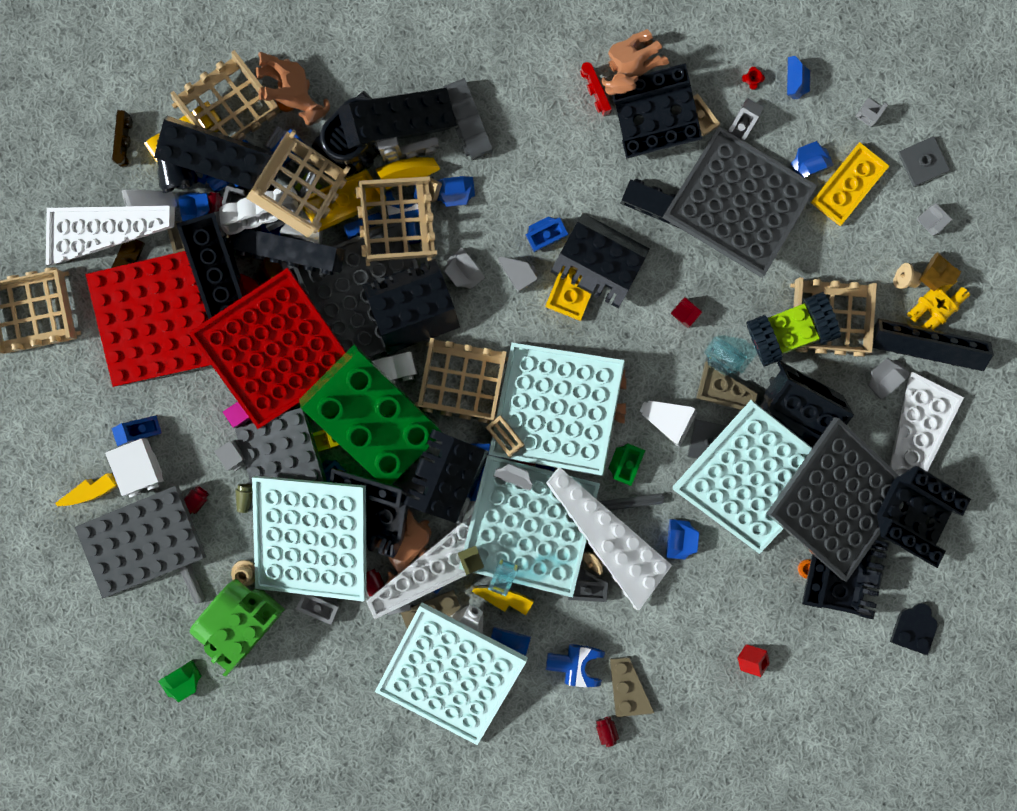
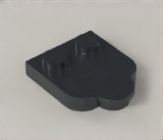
M917 603L912 609H903L899 613L890 642L928 656L938 626L936 619L931 616V608L925 603Z

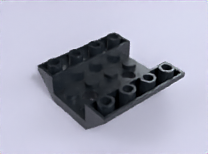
M686 63L638 76L634 90L612 95L617 109L626 159L703 140ZM677 105L682 108L679 115L671 113L673 106ZM638 115L644 117V122L641 125L634 124V118Z
M914 466L893 480L877 513L881 537L938 568L946 551L937 546V542L951 514L963 516L971 498L919 466ZM903 501L904 505L903 508L900 510L899 506L900 503ZM930 518V522L927 525L926 520Z

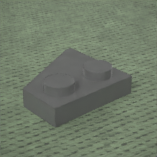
M580 566L573 598L568 597V600L607 602L608 582Z

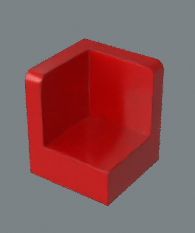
M748 644L744 646L737 657L741 671L762 677L770 664L767 650Z

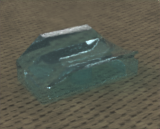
M716 336L704 351L708 358V365L724 376L730 373L736 374L747 358L742 352Z

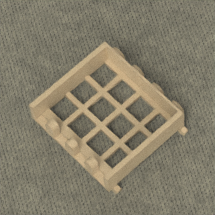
M234 50L231 52L232 59L226 63L218 62L216 69L209 74L206 71L200 75V80L195 84L187 83L184 86L185 90L178 95L174 91L171 92V97L174 101L171 105L174 109L179 107L191 124L200 127L202 126L197 120L207 114L215 124L209 130L215 131L219 129L226 136L229 135L222 126L231 119H234L241 130L230 137L242 141L247 133L257 131L264 121H271L281 110L274 100L265 101L270 110L258 116L251 106L260 100L259 95L248 102L240 91L252 84L259 94V89L263 86ZM240 69L248 80L236 87L229 76ZM225 79L233 91L221 97L214 86ZM210 89L218 101L207 108L199 96ZM237 94L245 105L233 112L225 101ZM193 100H196L203 109L196 116H193L186 107ZM222 104L230 115L218 123L210 111ZM248 108L255 117V120L244 127L237 118V115Z
M293 129L291 134L288 131L286 132L246 198L301 234L309 237L313 232L317 233L322 223L319 221L321 218L325 219L330 211L328 206L337 199L339 194L336 192L338 188L341 190L347 180L344 177L351 167L347 165L345 169L337 166L295 138L294 135L297 131ZM291 151L302 157L303 160L292 154ZM287 156L300 164L295 174L282 166ZM307 161H308L309 163H311L312 165H314L315 167H317L318 169H320V170L318 171V170L315 169L314 167H312V166H310L309 164H307ZM304 167L316 175L311 185L298 177ZM279 170L292 178L287 188L274 181ZM323 172L329 175L330 177L334 178L336 181H333L332 179L324 175ZM320 178L332 185L328 195L315 188ZM295 181L308 189L303 199L290 191ZM270 185L284 192L278 202L265 194ZM311 192L324 199L320 209L307 202ZM287 195L300 203L295 213L282 205ZM303 206L316 213L312 223L298 216Z
M430 177L358 181L359 187H356V198L360 199L361 206H357L358 218H362L363 225L359 226L360 238L364 237L361 253L362 257H366V266H370V261L427 257V261H430L432 257H436L437 250H435L434 246L435 232H433L432 225L433 213H431L430 204L432 197L429 194ZM416 185L417 199L403 200L402 186ZM398 186L399 200L385 201L384 187ZM365 188H380L381 201L366 202ZM418 203L419 217L405 218L404 204ZM400 205L401 218L387 219L385 206ZM381 206L382 220L368 221L367 207ZM420 222L421 236H407L405 223ZM401 223L403 237L388 238L387 224ZM383 224L384 238L370 239L369 225ZM421 240L422 251L408 252L407 241ZM403 241L404 253H390L389 242ZM385 242L386 254L371 255L370 243Z
M56 267L44 269L45 272L31 271L25 273L26 276L11 275L7 276V280L0 281V291L7 290L10 302L0 305V309L11 307L13 321L0 323V354L75 340L78 335H81V331H75L65 282V276H69V271L63 272ZM55 280L58 293L50 294L48 281ZM43 282L45 296L32 298L30 285ZM25 286L27 299L14 302L12 288ZM58 297L61 311L53 312L51 299ZM46 300L49 313L36 316L33 302ZM29 304L31 317L18 320L15 306ZM62 315L65 329L57 330L55 316ZM50 318L52 331L39 334L37 320ZM32 321L35 335L21 337L19 324ZM14 325L17 338L4 341L1 327Z
M799 277L795 280V284H790V288H795L793 308L802 305V293H810L813 296L824 292L825 295H830V305L835 314H847L846 328H840V332H846L845 346L831 345V341L827 342V345L811 343L796 349V352L807 353L808 350H815L816 354H827V351H834V355L845 356L847 352L853 353L855 357H865V354L872 353L877 283L859 285L858 282H851L845 284L840 283V281L821 282L819 279L806 281ZM835 295L848 296L847 310L834 309ZM853 297L866 298L865 312L852 311ZM851 315L865 316L864 330L851 329ZM850 333L864 334L863 348L849 347Z
M430 338V342H427L426 345L428 346V353L418 403L416 402V405L422 407L424 412L433 413V409L440 410V415L452 417V413L460 414L459 418L471 420L472 416L479 418L478 422L490 424V420L496 419L495 413L505 361H508V357H506L507 352ZM433 352L447 355L445 368L431 366ZM451 355L465 358L462 372L448 369ZM469 359L483 361L480 375L466 373ZM486 362L500 364L498 378L484 376ZM430 370L444 372L441 386L427 384ZM447 373L461 376L459 390L445 387ZM465 376L479 379L477 393L463 391ZM483 380L497 382L495 396L481 394ZM426 388L440 390L438 404L424 402ZM444 391L458 393L456 408L442 405ZM462 394L476 397L474 411L460 409ZM480 398L494 400L491 414L477 412Z

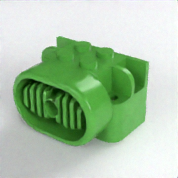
M234 579L223 588L190 628V634L204 645L205 652L212 658L211 662L213 664L217 662L226 670L222 674L226 677L241 663L286 609L262 589H253L251 591L238 579Z

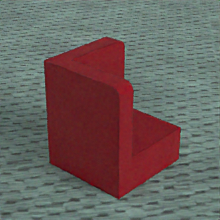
M684 297L671 312V315L685 327L689 328L701 315L702 311Z

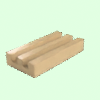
M501 415L486 427L510 458L515 452L517 453L520 448L525 446ZM501 421V423L517 441V446H515V444L499 426L498 422ZM495 426L497 428V430L513 448L512 450H509L506 447V445L494 432L492 427Z

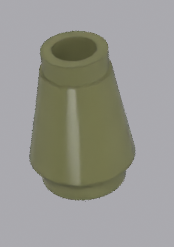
M238 484V487L235 489L237 512L248 513L253 498L252 486L250 484Z

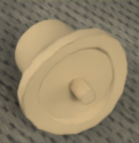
M904 263L897 270L893 284L899 289L907 287L916 288L921 283L919 280L921 273L914 271L910 263Z
M585 552L582 557L583 561L588 565V568L601 575L603 573V563L595 552Z
M248 560L238 561L232 568V579H238L243 585L250 586L255 582V564Z

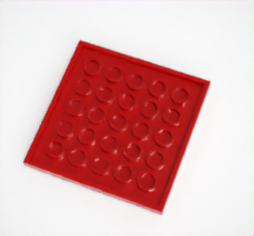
M185 251L85 274L112 387L211 365L189 335L190 331L207 321L208 316Z
M288 267L189 332L191 338L257 429L298 404L299 399L346 353Z

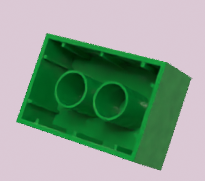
M355 344L299 399L301 409L374 478L379 482L390 485L423 454V451L430 447L427 444L428 440L436 441V439L430 437L432 429L442 432Z

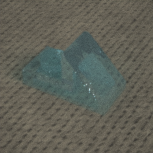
M500 559L488 590L506 596L519 566Z

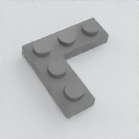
M396 137L377 142L385 163H392L406 157L407 159L417 158L418 154L421 153L430 155L436 153V149L440 148L437 137L401 147Z

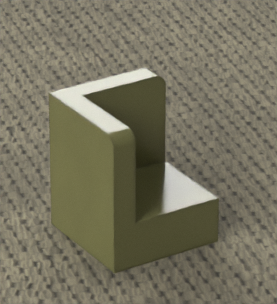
M476 546L458 553L466 575L484 568Z

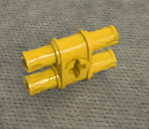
M953 285L941 286L935 291L930 289L923 297L919 298L918 304L907 313V316H912L910 319L916 322L926 311H929L932 317L921 327L935 330L939 325L945 324L946 320L959 310V305L970 296V293H965L967 289L961 287L949 298L946 295V291ZM937 301H940V302H941V303H940V308L937 307V305H938V302H937Z

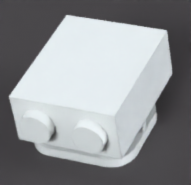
M141 438L105 453L122 496L129 495L130 498L141 494L140 490L145 488L148 491L159 487L158 483L164 481L157 457L152 452L147 438Z

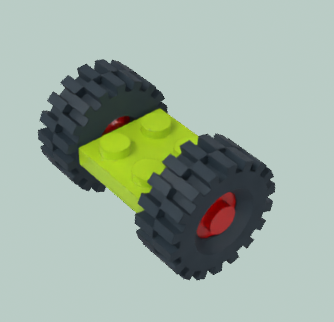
M824 292L803 300L804 304L767 318L766 315L746 322L752 342L764 367L783 360L782 355L816 341H819L820 344H825L841 337L836 315Z

